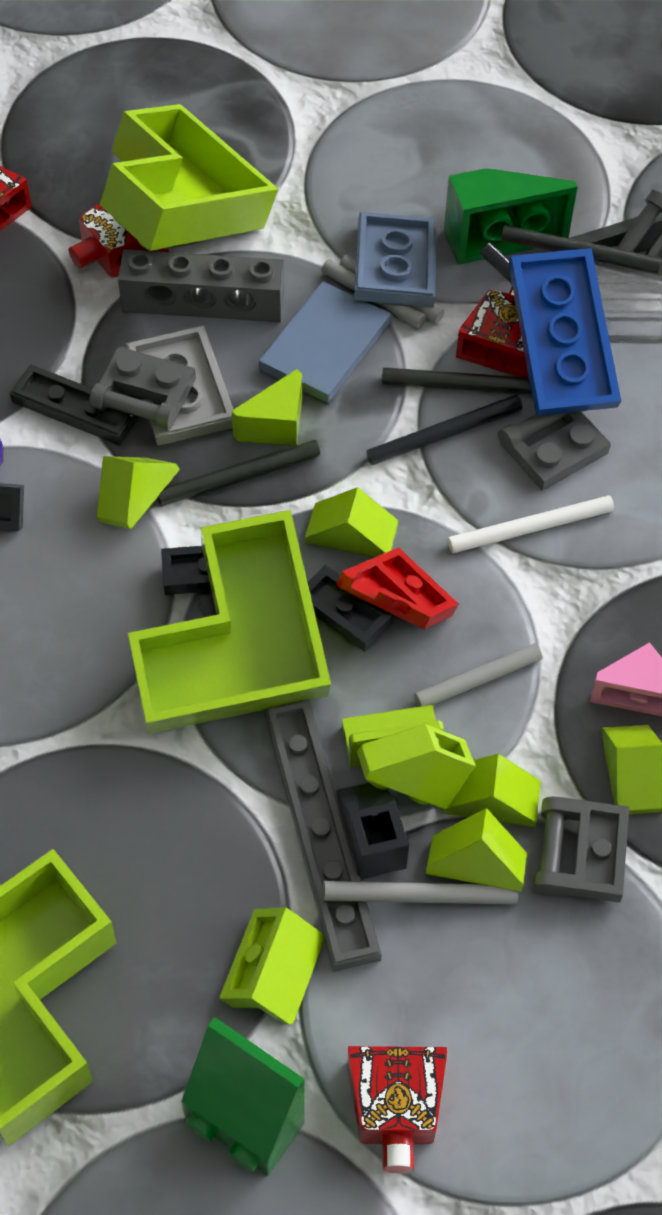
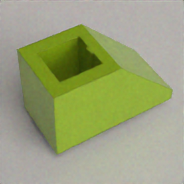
M427 724L361 744L357 750L364 777L373 786L382 790L390 788L406 794L416 803L421 805L429 803L445 810L476 767L465 739Z

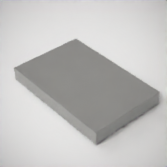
M204 325L125 343L126 349L195 368L196 380L172 428L168 430L156 426V421L149 420L157 446L232 428L231 411L234 409ZM141 398L143 401L161 405L160 403Z

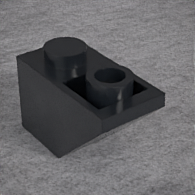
M371 783L336 790L360 879L406 869L409 843L397 803L389 790L379 789Z

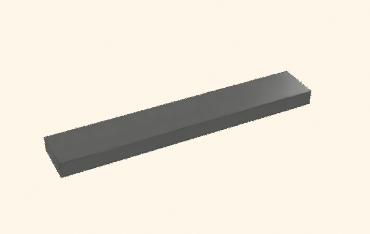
M310 699L265 709V718L333 972L381 961L382 954L367 902L323 901V881L361 882Z

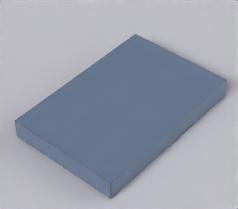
M359 212L354 300L434 307L436 219Z
M322 281L260 358L259 370L280 380L298 369L302 373V391L329 404L391 323V313L366 301H356L353 295Z

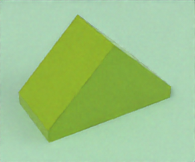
M298 369L294 370L232 410L233 437L238 442L296 446L302 407V373Z
M103 456L97 518L100 523L131 530L180 469L177 464L144 457Z
M357 487L315 503L306 531L305 542L377 557L392 550L399 520Z
M649 725L603 727L601 733L614 805L629 807V814L662 812V742Z
M497 753L473 760L476 766L449 807L446 810L442 809V814L470 817L487 808L499 822L536 827L541 781Z
M485 808L432 836L426 874L522 892L527 852L493 814Z

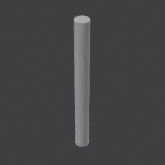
M323 881L322 897L323 901L516 905L518 902V891L481 884Z

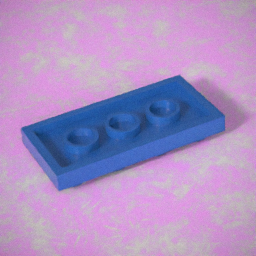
M592 248L511 256L508 265L536 416L618 408L621 403V396Z

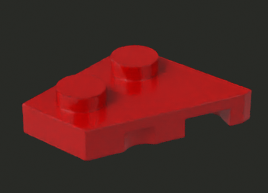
M399 547L342 571L336 583L341 589L423 630L452 617L459 605L456 600Z

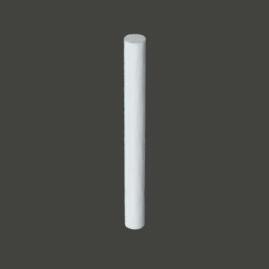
M607 495L447 537L448 548L451 554L610 513L614 511V503L611 496Z

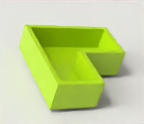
M177 104L123 111L111 151L122 162L112 163L100 206L118 224L129 231L138 240L140 245L152 251L264 229L279 189L185 107Z
M291 510L201 527V546L216 615L128 633L148 734L262 711L267 708L303 700L328 697L331 681Z
M54 849L0 886V1136L8 1147L94 1081L88 1063L40 1000L117 944L112 921Z

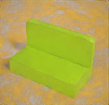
M433 705L342 718V731L350 768L361 766L357 754L361 744L423 724L444 731L442 721H436Z
M287 907L254 909L219 999L232 1008H260L282 1024H293L325 939L324 934Z

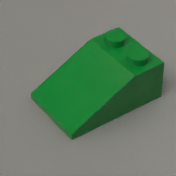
M490 168L449 175L444 234L457 265L484 260L480 252L489 242L496 246L504 255L537 249L500 241L504 225L569 238L578 189L576 182Z
M214 1017L206 1029L181 1101L184 1116L188 1118L185 1125L202 1140L210 1143L214 1137L230 1148L227 1155L244 1170L253 1173L258 1168L269 1176L304 1125V1078Z

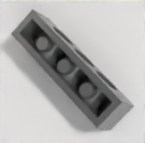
M123 249L118 277L122 312L281 322L284 298V260Z

